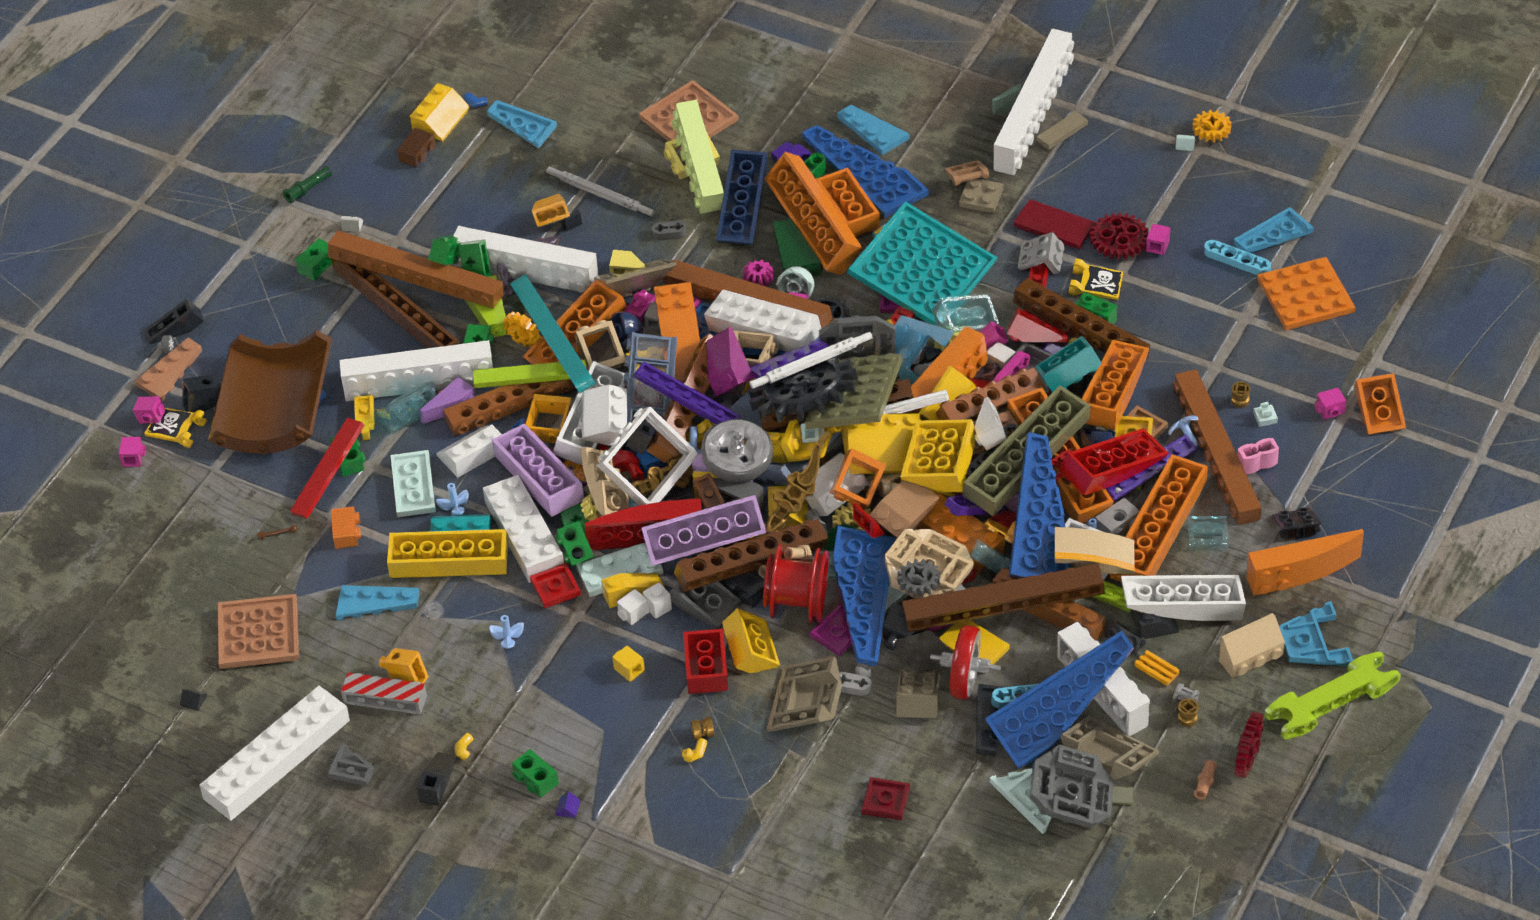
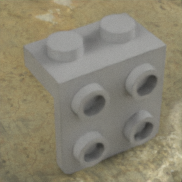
M1053 232L1023 242L1019 255V270L1022 271L1045 263L1053 274L1059 273L1064 251L1063 242Z

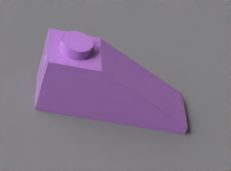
M457 377L420 409L421 423L426 424L444 418L443 409L476 397L475 388Z

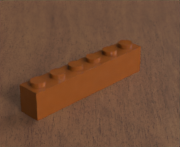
M1003 567L993 579V583L1005 582L1011 579L1016 580V578L1009 577V570ZM1072 600L1024 610L1061 629H1065L1078 622L1088 630L1094 641H1098L1105 632V616Z

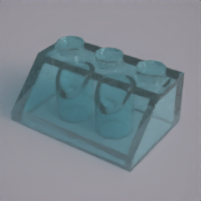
M989 294L940 298L932 308L937 326L953 332H961L965 326L974 330H981L990 321L1000 325Z
M432 381L423 383L376 410L378 422L392 435L421 419L420 409L436 396L434 383Z

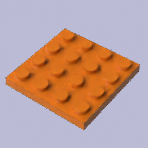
M1327 257L1257 275V280L1285 331L1355 312V305Z

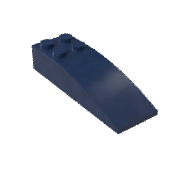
M731 149L716 242L753 245L765 185L764 178L766 177L768 166L766 152Z

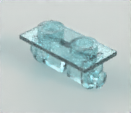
M976 541L970 555L971 558L997 574L1003 567L1010 569V559L982 541Z

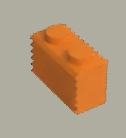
M354 506L331 509L335 549L349 548L350 546L357 547L358 539L361 538L360 527H357V524H360L359 512L355 513Z

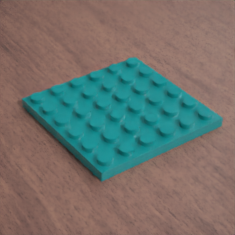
M905 201L850 266L847 273L901 307L914 312L916 316L927 323L935 326H945L996 263L998 257Z

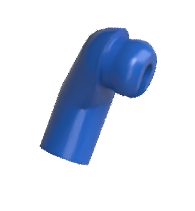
M471 93L463 95V100L472 108L488 105L487 97L477 98Z

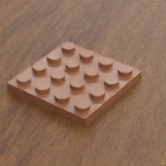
M694 80L639 113V118L667 141L676 139L677 135L671 123L674 120L673 111H675L676 103L697 100L705 130L710 138L739 120L735 112Z
M290 594L218 602V653L220 669L299 660L297 595Z

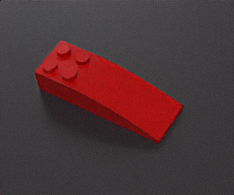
M1142 428L1067 453L1059 471L1080 493L1087 495L1137 475L1167 457L1169 452Z
M701 498L639 505L586 522V539L591 551L629 548L645 543L642 527L701 511Z

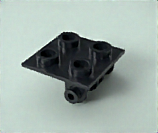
M1302 507L1295 511L1283 510L1277 514H1272L1282 529L1280 537L1285 540L1295 538V536L1299 538V529L1302 537H1305V535H1316L1317 532H1320L1319 525L1321 523L1311 508Z

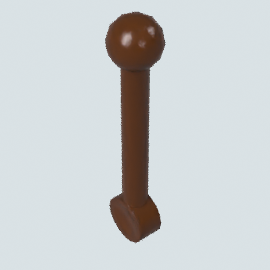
M292 525L290 528L267 533L260 531L257 536L258 539L263 540L266 536L290 531L295 533L298 528Z

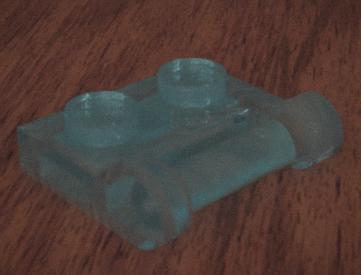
M1227 516L1187 517L1189 549L1207 546L1229 548ZM1195 536H1222V538L1195 539Z

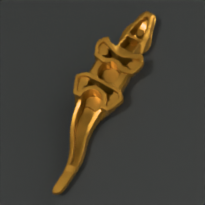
M830 431L825 432L815 444L807 467L801 473L795 471L788 475V485L784 490L781 489L774 494V501L777 502L778 507L768 517L765 526L766 534L784 528L788 516L792 513L800 512L802 503L807 496L815 493L820 453L823 444L830 436Z
M672 459L669 461L668 466L661 469L660 467L649 468L646 479L634 481L631 485L645 497L649 492H653L679 460ZM692 463L672 488L684 489L690 482V478L693 477Z

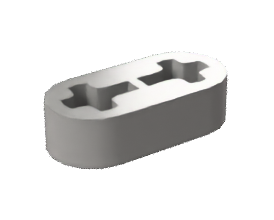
M846 672L839 673L841 682L846 681L842 684L841 693L865 696L871 692V680L867 676Z

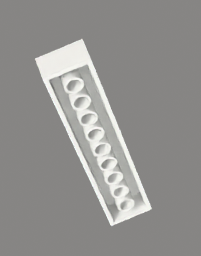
M1056 29L1051 30L994 143V171L1015 175L1017 169L1021 168L1022 158L1026 157L1028 146L1032 145L1034 134L1038 133L1040 122L1044 121L1045 112L1050 109L1051 100L1056 96L1057 87L1061 86L1063 75L1066 76L1068 65L1073 62L1074 54H1072L1074 41H1072V33Z

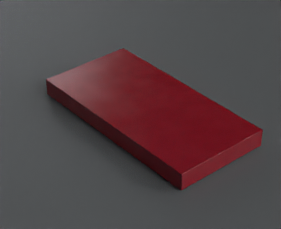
M1029 199L1014 221V227L1039 236L1053 232L1063 244L1080 250L1090 235L1091 226H1093L1094 221Z

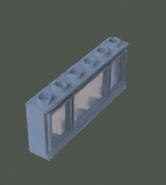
M632 332L631 338L627 339L626 349L630 350L629 355H626L625 366L628 367V372L624 373V383L627 384V423L633 422L635 419L634 414L640 408L645 409L647 407H651L663 418L671 399L635 379L633 376L645 361L674 378L677 337Z

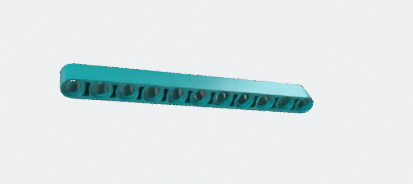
M524 274L511 282L510 285L579 393L581 394L595 385L594 379L527 275Z

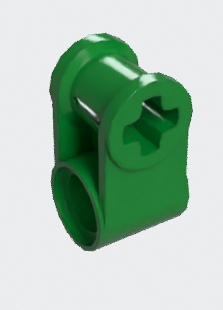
M814 153L804 161L815 179L820 178L826 173V162L823 154Z

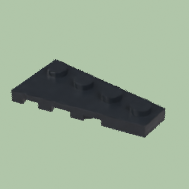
M978 684L975 754L996 756L1000 741L987 724L985 718L999 710L991 704V696L995 689L1004 688L1002 686Z

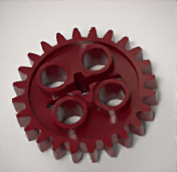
M1111 212L1110 217L1105 214L1104 219L1099 217L1098 222L1094 221L1093 226H1091L1089 239L1090 244L1093 245V249H1097L1098 254L1103 252V257L1110 255L1111 260L1114 256L1118 260L1121 257L1127 260L1129 255L1134 258L1135 253L1140 255L1141 250L1145 251L1149 233L1146 223H1141V218L1135 220V215L1128 217V213L1122 216L1121 212H1119L1115 216Z
M1252 712L1250 714V718H1248L1244 731L1239 738L1238 753L1235 760V776L1246 778L1253 766L1255 757L1259 753L1262 743L1260 738L1264 727V716L1261 713Z

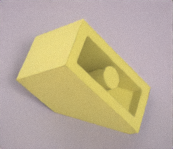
M613 250L609 268L610 272L620 275L646 268V265L631 251Z

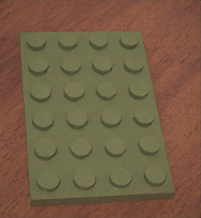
M901 353L849 358L852 367L856 368L858 379L853 380L856 390L854 392H841L844 403L829 402L824 405V414H821L817 409L809 411L805 420L806 429L880 422L903 360Z

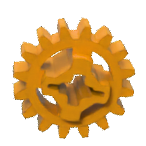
M1209 110V113L1202 111V115L1197 114L1196 118L1193 119L1192 130L1195 131L1194 135H1199L1200 140L1205 138L1206 142L1212 140L1215 143V139L1222 141V137L1227 138L1228 134L1231 133L1232 122L1229 121L1230 117H1225L1224 112L1218 114V110L1215 113L1212 110Z
M512 311L502 322L505 325L503 328L507 330L508 335L512 336V340L519 345L522 343L524 347L527 345L532 347L541 337L538 334L540 331L536 329V324H532L531 319L524 314L521 316L519 312L515 314Z

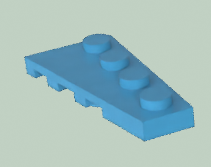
M498 100L487 110L489 117L537 148L541 147L557 127V122Z
M849 105L837 112L838 119L881 155L910 139L909 133L853 105Z
M1289 207L1236 237L1234 245L1243 251L1252 253L1314 233V227Z
M342 585L336 611V620H344L343 617L348 616L358 618L362 617L361 614L367 613L377 615L386 610L395 612L417 608L420 590L419 588Z

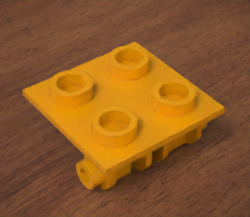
M988 518L985 523L988 525L987 529L995 534L1000 532L1005 535V540L1013 544L1016 521L1008 529Z

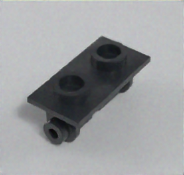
M1109 619L1104 636L1110 639L1120 631H1123L1133 645L1134 649L1131 653L1136 656L1139 647L1143 648L1146 644L1144 637L1130 632L1119 621L1115 622Z

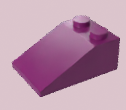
M732 326L707 340L708 380L716 397L732 392L754 379Z

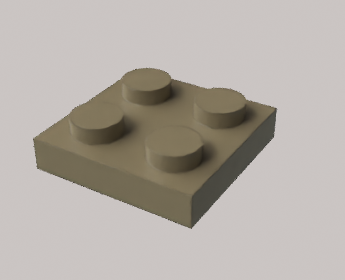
M982 179L967 181L959 200V207L994 213L1003 192L1004 184Z

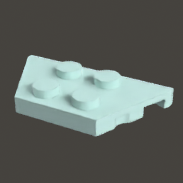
M1032 768L1022 772H1010L1008 776L996 778V775L991 776L989 782L1042 834L1045 833L1052 817L1041 814L1036 804L1029 799Z

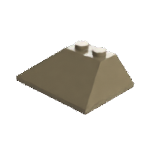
M659 259L646 263V268L620 275L610 272L595 276L594 281L597 279L613 291L626 297L633 295V291L651 290L650 287L655 286L677 266V263L668 259Z
M834 656L783 666L766 729L768 732L818 723L835 717L842 684L837 661Z
M1091 716L1086 717L1062 733L1060 737L1065 747L1099 756L1103 763L1102 766L1108 772L1112 781L1132 774L1159 754L1158 750Z

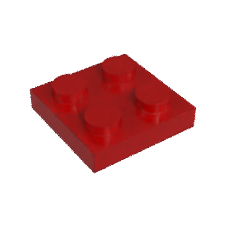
M566 563L530 576V581L544 608L581 595V590Z

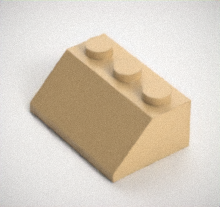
M1273 613L1221 636L1219 662L1232 678L1243 675L1253 668L1261 667L1264 663L1284 655L1285 641Z

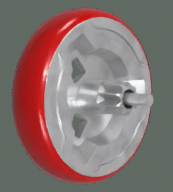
M965 625L960 629L954 654L943 652L941 656L933 654L930 656L932 660L941 661V666L951 667L950 694L953 698L959 700H966L970 697L977 672L988 673L989 669L998 671L1001 669L999 665L990 664L989 659L979 658L981 632L979 628L972 625Z

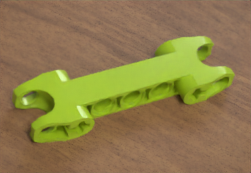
M1382 652L1362 655L1349 663L1347 667L1348 673L1300 697L1294 692L1280 696L1265 709L1264 717L1271 721L1279 718L1289 721L1281 729L1280 736L1283 739L1303 736L1316 728L1318 725L1317 718L1366 693L1372 699L1386 694L1400 681L1401 674L1398 670L1380 672L1376 669L1384 662V654Z

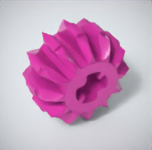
M763 259L760 262L754 260L753 263L748 262L747 266H744L743 280L765 287L772 283L774 272L769 262L764 263Z

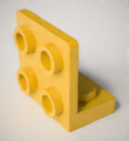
M790 420L781 441V447L788 462H800L810 459L817 442L802 443L801 427L798 421ZM831 431L830 436L822 446L820 458L824 457L832 437Z

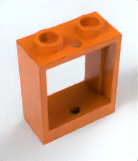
M851 448L846 452L829 493L834 495L833 497L838 501L849 502L852 507L853 503H857L863 510L870 505L886 464ZM850 463L875 474L865 499L840 487Z

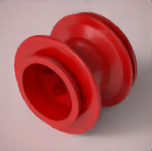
M781 544L777 546L775 558L773 554H769L764 580L763 606L768 607L770 604L771 619L775 618L778 605L807 608L810 623L814 621V617L817 618V622L822 621L828 581V551H824L821 554L820 548H817L812 562L783 559Z

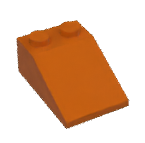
M1394 373L1357 379L1354 389L1367 434L1372 435L1406 429Z

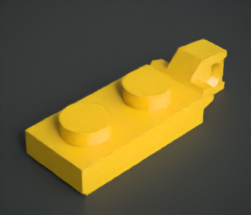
M373 395L354 397L355 420L365 425L361 431L362 439L370 440V430H374L375 426Z

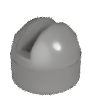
M859 663L855 668V674L870 678L871 668L869 665Z

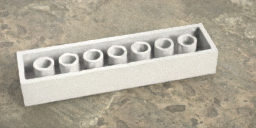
M458 226L453 235L460 242L485 239L491 274L517 279L526 274L530 282L584 293L594 282V277L598 276L596 253ZM459 258L458 264H454L455 267L461 268V258Z
M489 341L340 360L341 379L346 402L354 401V397L373 395V398L445 389L457 377L470 385H474L473 370L493 368Z
M321 686L316 687L202 782L200 789L203 799L232 821L350 721L347 706Z

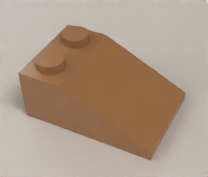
M903 480L880 501L870 516L878 525L898 539L905 529L915 530L940 497L927 487Z

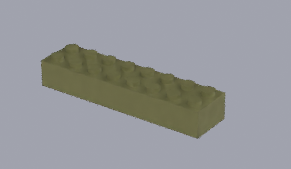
M1059 386L964 481L963 496L994 516L1020 490L1028 432L1048 436L1051 455L1053 456L1089 420L1091 405L1062 386Z

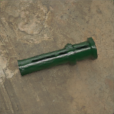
M324 166L302 182L297 181L291 188L284 189L282 193L286 201L290 204L294 203L295 199L299 196H305L307 190L332 176V171L325 173L330 168Z

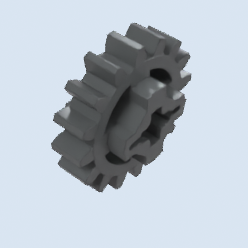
M914 559V563L907 561V566L901 565V571L897 572V583L900 585L901 591L905 590L906 595L913 593V597H916L917 594L924 597V593L931 595V590L936 591L937 585H940V571H938L937 565L932 566V561L925 563V559H922L921 562Z

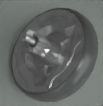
M733 419L721 422L708 431L702 442L701 454L706 468L714 476L724 481L740 483L756 479L768 469L773 457V445L767 432L759 425L747 420ZM728 449V453H721L720 450ZM744 457H746L748 460L745 463H743Z

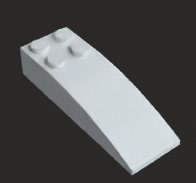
M1239 575L1121 576L1127 608L1157 616L1183 620L1224 621L1242 620L1246 602Z

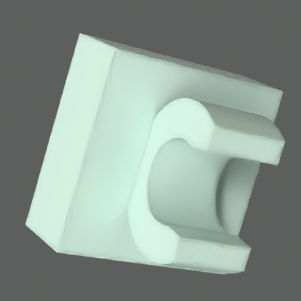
M1268 402L1260 403V407L1253 410L1259 427L1276 424L1278 421L1273 406L1269 405Z

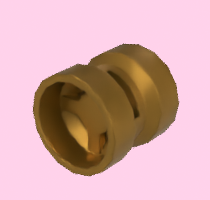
M1238 381L1232 385L1231 404L1233 406L1244 408L1249 405L1251 389L1248 383Z
M1187 698L1179 702L1177 719L1182 726L1191 727L1197 723L1199 706L1195 700Z
M706 717L702 721L697 719L691 720L694 740L705 736L708 738L715 737L711 717Z

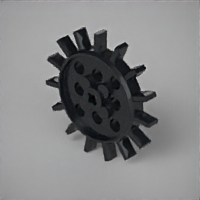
M835 356L773 383L768 382L754 389L749 388L750 406L752 411L759 410L762 419L775 412L778 422H782L787 414H797L799 421L804 419L805 412L817 409L821 414H824V405L831 401L839 404L844 403L841 392H854L856 389L853 380H857L858 375L856 368L852 367L849 358L839 363L838 356Z

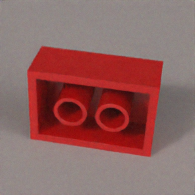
M723 629L683 632L688 694L728 691Z

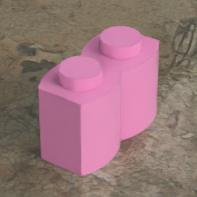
M1266 438L1258 441L1256 444L1241 446L1238 449L1237 456L1245 473L1252 474L1259 469L1275 466L1278 463L1279 447L1273 438Z

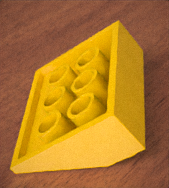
M883 414L880 422L842 426L841 434L845 455L848 450L853 448L886 464L883 474H902V464L905 463L916 421H921L920 414ZM850 463L848 468L849 474H874L853 463Z
M972 419L916 421L901 479L941 492H962L976 442L974 436L977 435Z

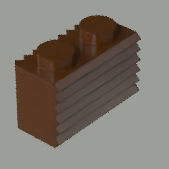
M414 128L407 139L403 141V144L397 149L399 161L415 167L424 162L429 151H433L435 148L434 134Z

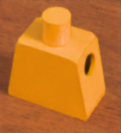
M560 194L538 200L532 208L537 227L570 216L565 200Z
M394 648L387 657L382 656L379 660V667L387 670L390 679L425 683L429 677L419 651Z

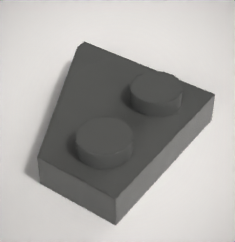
M341 743L328 776L330 779L368 786L374 772V767L368 761L363 760L358 753L350 751L345 743Z

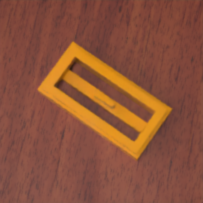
M1148 650L1145 651L1144 656H1140V660L1135 661L1136 668L1166 686L1179 675L1178 668Z

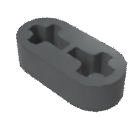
M683 221L658 222L652 226V235L657 240L683 238L687 233L686 224Z

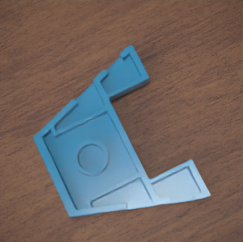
M901 315L894 326L895 354L901 353L903 359L898 375L902 380L909 379L911 385L920 376L912 371L910 367L928 339L932 337L942 346H946L954 332Z
M1332 601L1325 603L1319 609L1314 608L1310 610V613L1303 617L1298 616L1279 625L1285 641L1284 649L1289 662L1348 667L1349 663L1353 661L1349 647L1328 651L1318 623L1336 620V612Z

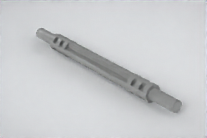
M550 166L546 170L548 174L560 178L561 181L634 212L639 211L651 217L655 213V210L641 205L639 201L569 172H562Z

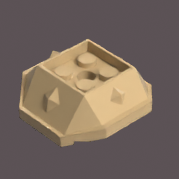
M905 529L885 554V564L891 587L899 591L901 590L900 585L897 583V572L901 571V565L907 566V561L914 563V559H917L918 562L925 559V563L932 561V566L937 565L938 571H940V585H937L936 591L931 590V595L956 591L972 570L974 564L966 546L932 529ZM917 594L914 598L917 599L922 597L920 596V594Z

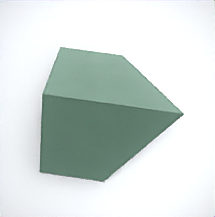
M1017 84L992 99V112L994 114L1009 115L1022 90V85Z

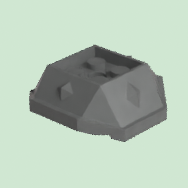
M854 315L847 318H834L827 326L819 330V340L827 343L828 347L850 337L855 338L871 332L872 339L856 345L854 349L837 355L840 360L851 357L861 358L870 355L895 354V327L893 324L877 316L860 317Z
M1058 745L1033 763L1029 799L1036 804L1043 815L1060 819L1065 824L1074 823L1091 828L1108 821L1111 817L1113 781L1102 766L1103 763L1099 756Z

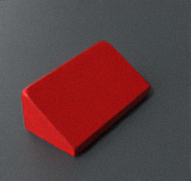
M853 503V520L872 538L884 535V531L877 522L857 503Z

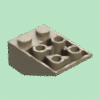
M914 668L900 669L896 717L937 718L940 671L931 668L925 670H915Z

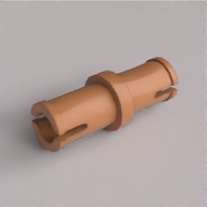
M1212 760L1204 762L1202 772L1197 777L1198 784L1194 791V796L1201 800L1207 797L1208 790L1214 782L1213 776L1217 764Z

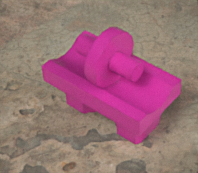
M644 289L636 292L633 295V301L624 311L634 314L641 323L651 302L655 301V295L649 294Z

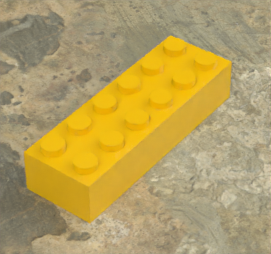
M506 529L389 533L387 566L390 578L507 574L508 538Z

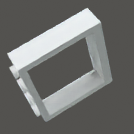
M651 407L640 408L634 414L635 419L633 422H629L623 427L622 435L620 437L617 436L610 443L612 447L608 451L605 450L599 456L600 461L596 466L635 503L644 505L660 502L699 453ZM644 419L683 455L648 499L608 463Z

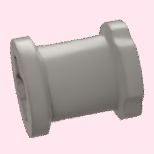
M1180 683L1175 689L1173 700L1190 698L1197 702L1199 691L1190 690Z

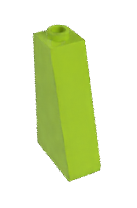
M496 275L489 276V278L497 280ZM502 298L494 309L466 301L481 325L490 326L491 334H494V337L508 335L507 330L503 328L505 325L502 323L506 317Z

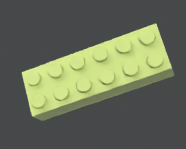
M697 100L676 103L675 111H673L674 120L671 123L673 130L677 132V145L681 146L682 149L680 151L681 159L686 163V176H689L691 180L689 186L691 192L695 194V207L699 208L700 214L721 210L724 191Z

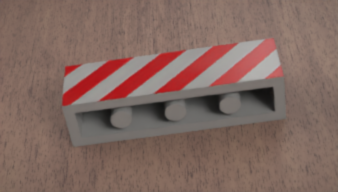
M348 672L341 689L344 704L421 715L427 698L424 683L369 676L361 673Z

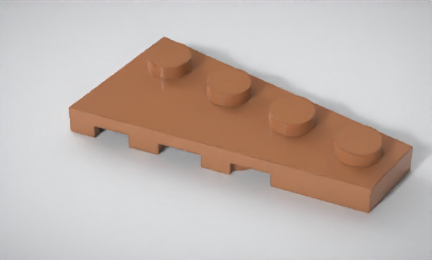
M187 338L135 380L136 386L151 396H159L161 402H163L168 391L171 392L175 387L174 384L178 378H182L185 369L190 367L202 352L201 345Z

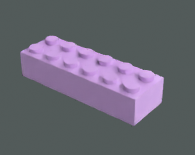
M522 424L492 439L495 457L513 476L519 475L527 491L551 517L581 503V500L584 499L582 483L526 424Z
M756 495L642 527V532L652 566L761 535L766 533Z

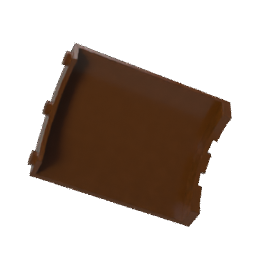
M315 330L309 336L300 339L299 343H274V346L263 345L262 341L239 334L229 346L208 441L219 447L234 451L266 454L288 450L308 440L312 436L332 338Z

